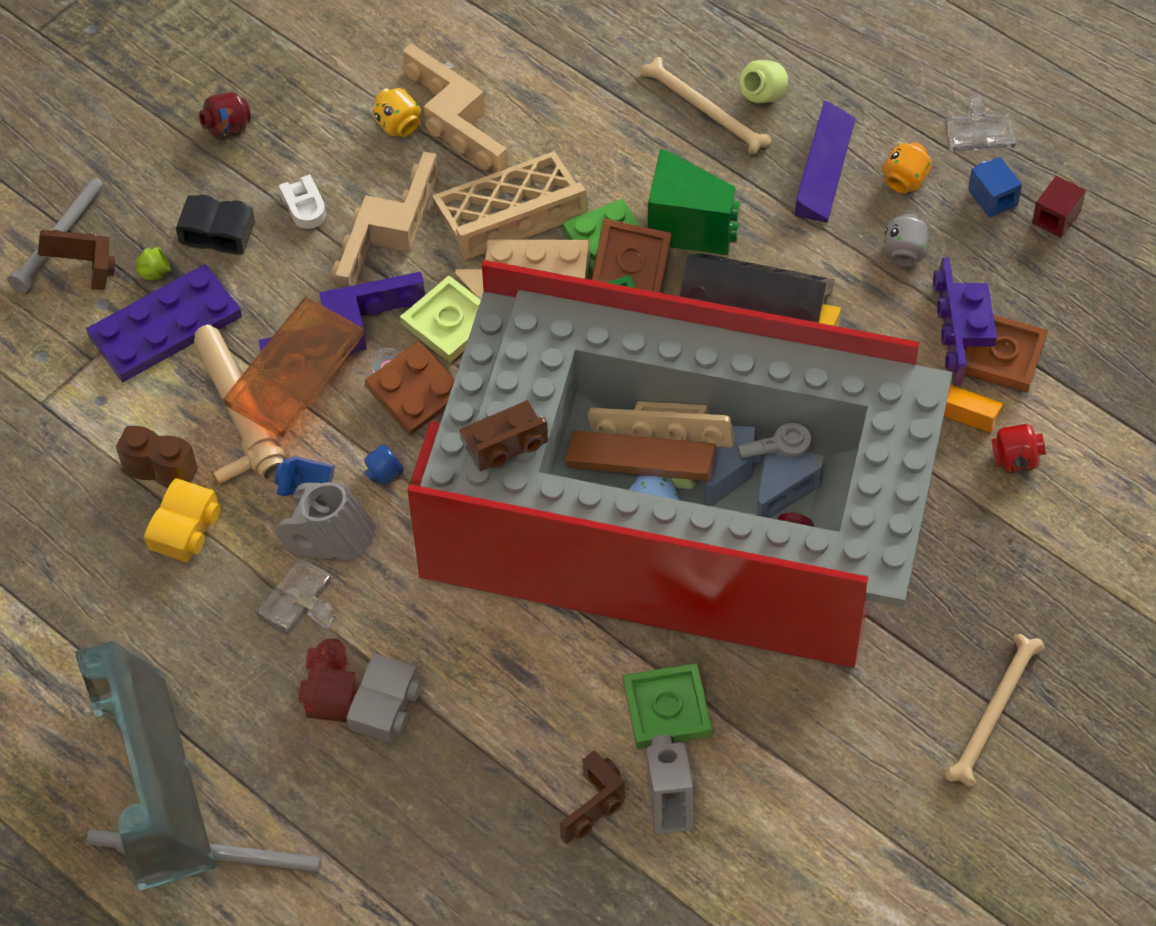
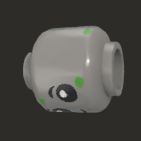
M902 214L890 220L886 225L883 252L894 265L900 267L916 265L927 254L928 226L913 214Z

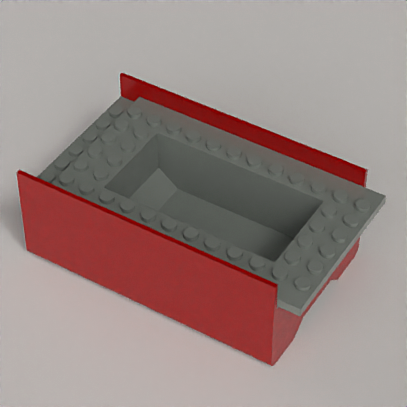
M483 260L482 277L484 292L441 423L430 421L411 478V484H409L407 490L419 578L855 668L869 601L904 608L953 372L916 365L920 343L918 341ZM528 400L537 417L543 416L547 422L548 442L533 452H524L508 459L506 463L499 467H490L479 471L460 439L459 429ZM638 401L707 405L710 415H727L731 419L732 426L755 427V441L774 437L776 430L786 423L801 424L811 434V444L807 452L822 468L819 488L773 517L766 518L757 516L758 494L766 454L761 455L760 464H753L751 479L713 506L705 505L706 481H698L696 486L689 490L676 488L681 499L676 500L629 490L632 484L636 482L635 480L639 476L637 474L567 468L565 457L574 430L592 432L587 415L590 408L634 410ZM783 513H799L811 519L814 527L777 519Z

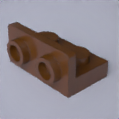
M528 400L459 429L460 439L479 471L490 467H499L506 463L508 459L524 452H533L548 442L547 422L543 416L537 417Z

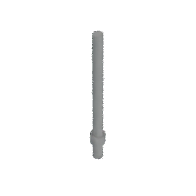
M89 829L87 835V845L116 848L119 853L134 854L136 850L319 872L321 857L143 836L138 835L135 830L120 829L118 833Z

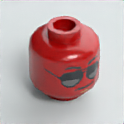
M1030 424L1001 428L997 432V438L991 439L996 467L1002 466L1006 473L1036 469L1040 463L1039 456L1046 455L1043 433L1035 434L1034 428Z

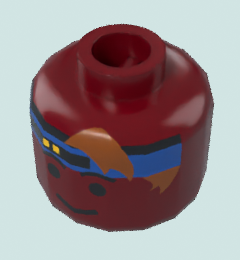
M227 92L206 98L203 110L199 111V120L204 130L208 129L210 134L216 138H223L244 132L247 124L250 123L251 113L245 98H240L234 92Z

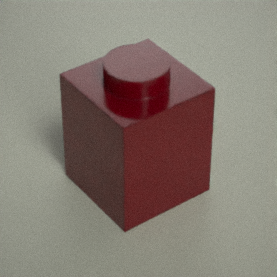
M1056 175L1036 201L1032 223L1062 238L1081 212L1086 190Z

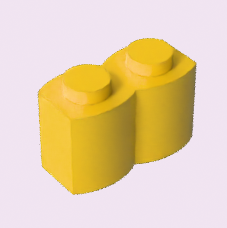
M175 478L168 487L160 508L155 512L146 529L144 539L148 550L186 563L190 561L194 554H199L205 541L203 533L210 524L216 523L220 514L221 507L215 491Z

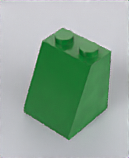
M660 149L648 200V228L671 233L670 248L728 256L730 243H737L740 225L738 219L741 202L735 201V186L667 150Z

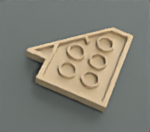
M488 240L485 260L587 279L591 246L589 240ZM456 269L457 280L481 300L484 292L482 269Z

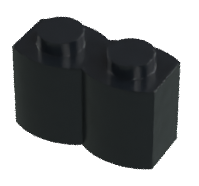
M209 195L187 196L176 226L178 242L193 248H212L223 253L244 254L255 223L253 208L238 200L219 202Z

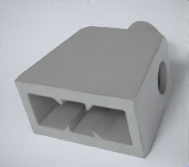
M670 735L656 736L651 741L652 746L646 748L647 782L655 834L693 830V783L686 746L681 742L675 743L674 738ZM677 792V795L675 797L670 799L665 798L666 793Z

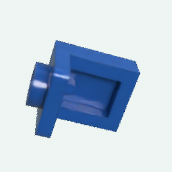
M297 456L283 460L275 474V484L278 485L277 495H293L297 486L302 483L321 484L332 482L335 465Z

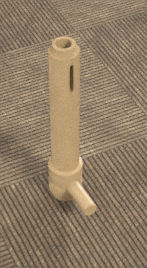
M204 325L196 330L194 343L242 438V449L246 455L215 471L214 475L219 484H222L252 468L256 476L261 477L263 481H275L276 470L279 464L287 459L283 449L279 447V441L273 430L268 429L221 333L211 325Z

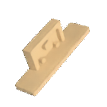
M638 401L634 410L590 408L587 414L591 431L597 433L716 443V447L732 448L735 443L730 417L727 415H710L707 405Z

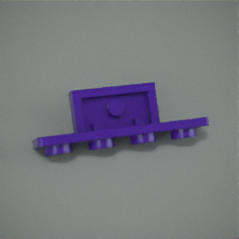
M942 257L939 270H934L933 289L934 291H939L937 315L938 318H943L944 322L941 328L942 345H947L948 348L945 368L946 371L953 372V386H961L966 370L964 346L995 347L997 334L988 283H953L950 258Z

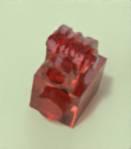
M326 639L317 648L309 647L306 668L309 670L307 680L301 681L299 688V703H304L307 718L347 723V715L358 691L355 672L344 671L347 668L348 660L345 646L338 639Z

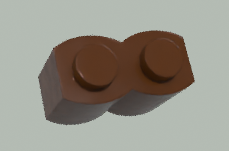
M126 426L116 445L122 470L136 479L156 480L160 485L168 488L175 478L191 483L198 470L192 446L179 437L158 436L154 431L146 427Z

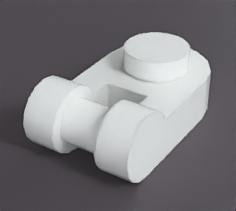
M310 174L300 177L299 182L293 184L286 182L278 185L282 201L286 204L297 226L311 229L323 223L326 217L324 202Z

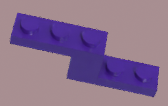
M421 271L319 292L325 326L258 340L264 370L284 369L291 365L318 362L324 358L343 354L351 355L358 351L367 350L361 316L377 315L383 311L412 307L425 296Z

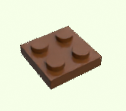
M604 218L591 280L606 283L630 275L635 288L660 293L671 233Z
M993 315L997 334L995 347L968 346L965 353L966 370L964 374L1029 392L1048 330Z
M418 340L365 379L364 386L408 435L411 436L445 410L455 379Z

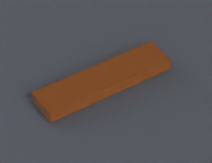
M574 430L565 457V463L567 468L710 481L717 455L716 443Z

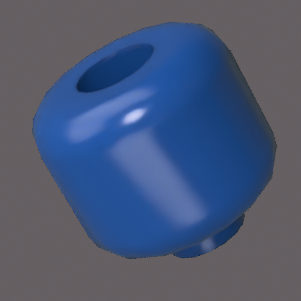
M380 445L364 459V463L368 467L364 471L372 482L378 480L381 485L390 484L404 471L403 465L386 445Z

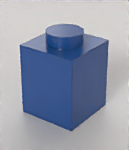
M1001 156L990 161H983L971 169L968 191L989 218L1018 206L1022 183Z

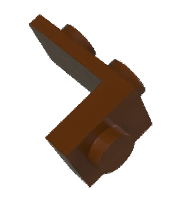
M61 230L40 231L38 255L92 261L91 289L105 290L107 276H114L115 256H109L110 237L91 233H70Z
M595 750L583 758V776L599 793L560 823V838L565 844L574 838L580 839L587 835L593 828L594 822L605 814L610 816L622 806L625 799V782L620 778L621 775L617 766L609 758L603 760Z

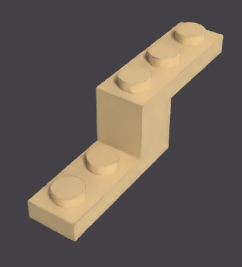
M412 43L402 50L406 75L413 81H419L435 95L424 106L427 130L433 136L440 137L451 144L458 153H464L476 161L477 165L483 170L496 173L507 169V148L472 125L485 114L484 91Z
M423 151L419 164L413 165L410 178L412 184L409 190H404L401 202L365 195L361 208H356L354 211L352 232L345 235L341 261L337 260L333 267L332 279L336 281L337 289L357 285L371 245L411 252L438 177L437 156L435 153Z

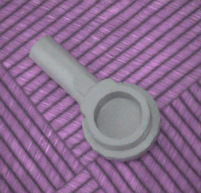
M786 423L776 430L774 437L737 445L738 455L740 459L766 453H776L780 458H798L809 449L811 434L801 424Z

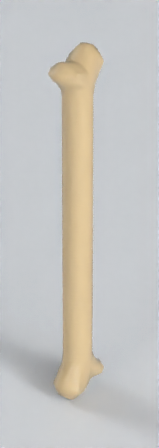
M656 57L651 64L641 66V75L643 77L659 80L745 141L749 147V155H755L760 148H767L771 145V138L768 134L753 132L665 70L661 57Z
M1015 634L1013 636L1017 652L961 758L955 765L945 769L944 774L948 782L961 781L967 787H974L976 785L972 768L1030 658L1043 652L1044 644L1041 639L1035 638L1030 640L1022 634Z

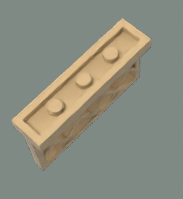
M555 151L432 195L433 203L458 242L459 251L464 260L486 253L488 240H522L588 213L585 188L581 182L576 183ZM553 165L555 168L552 175L538 172L539 169ZM514 178L525 179L521 186L508 184V181ZM532 181L546 183L543 190L529 188ZM554 185L565 187L560 190L551 192ZM484 189L494 190L490 197L476 195L478 191ZM502 192L515 195L512 202L498 198ZM523 197L534 198L522 204L520 203ZM454 200L463 202L460 208L445 205V203ZM471 203L485 206L481 213L468 211ZM493 208L502 209L500 212L489 215ZM462 219L472 221L462 226H458Z

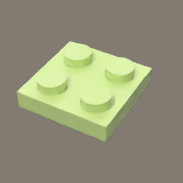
M447 276L400 316L401 325L451 363L465 350L481 300L452 277Z

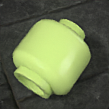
M752 61L741 72L739 79L742 94L751 102L774 103L786 93L788 75L785 68L775 61Z

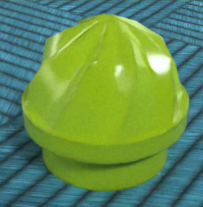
M159 246L152 250L149 247L144 249V252L136 259V272L146 280H161L164 278L165 273L171 271L169 262Z

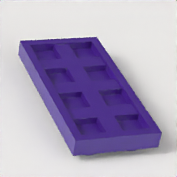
M204 264L87 327L86 330L91 341L123 383L194 344L195 332L198 328L204 325H211L219 330L241 318L242 313L240 307L209 267Z

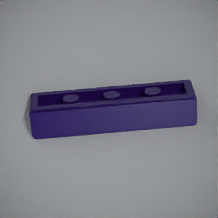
M828 101L823 102L795 207V216L828 222L855 124V117Z

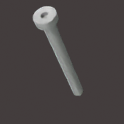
M95 178L88 183L52 230L69 231L102 189V181ZM38 248L19 271L13 270L7 277L10 286L18 292L26 293L32 286L30 279L48 257L38 255Z

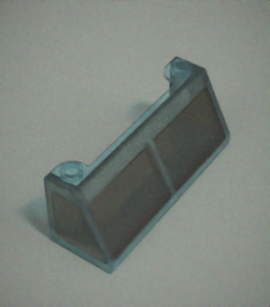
M113 641L75 651L77 664L87 688L95 716H101L103 712L109 713L116 719L118 727L120 726L139 803L128 806L121 812L118 818V829L139 891L216 868L163 672Z

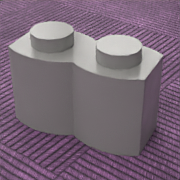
M374 653L365 671L361 686L350 706L347 715L348 729L392 743L396 733L402 734L409 716L405 710L410 700L414 702L417 700L422 686V680L418 679L417 666Z

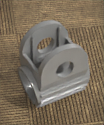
M326 482L321 484L302 483L298 485L293 494L297 508L292 518L281 520L276 529L278 539L287 548L302 556L314 559L336 557L338 560L348 561L357 558L362 552H366V548L373 544L371 541L373 537H376L374 530L377 527L346 486H342L340 483ZM314 500L322 501V502H324L328 507L322 506V505L318 504L317 502H315ZM297 535L304 536V537L308 538V539L311 540V541H305V540L301 539L300 537H298Z

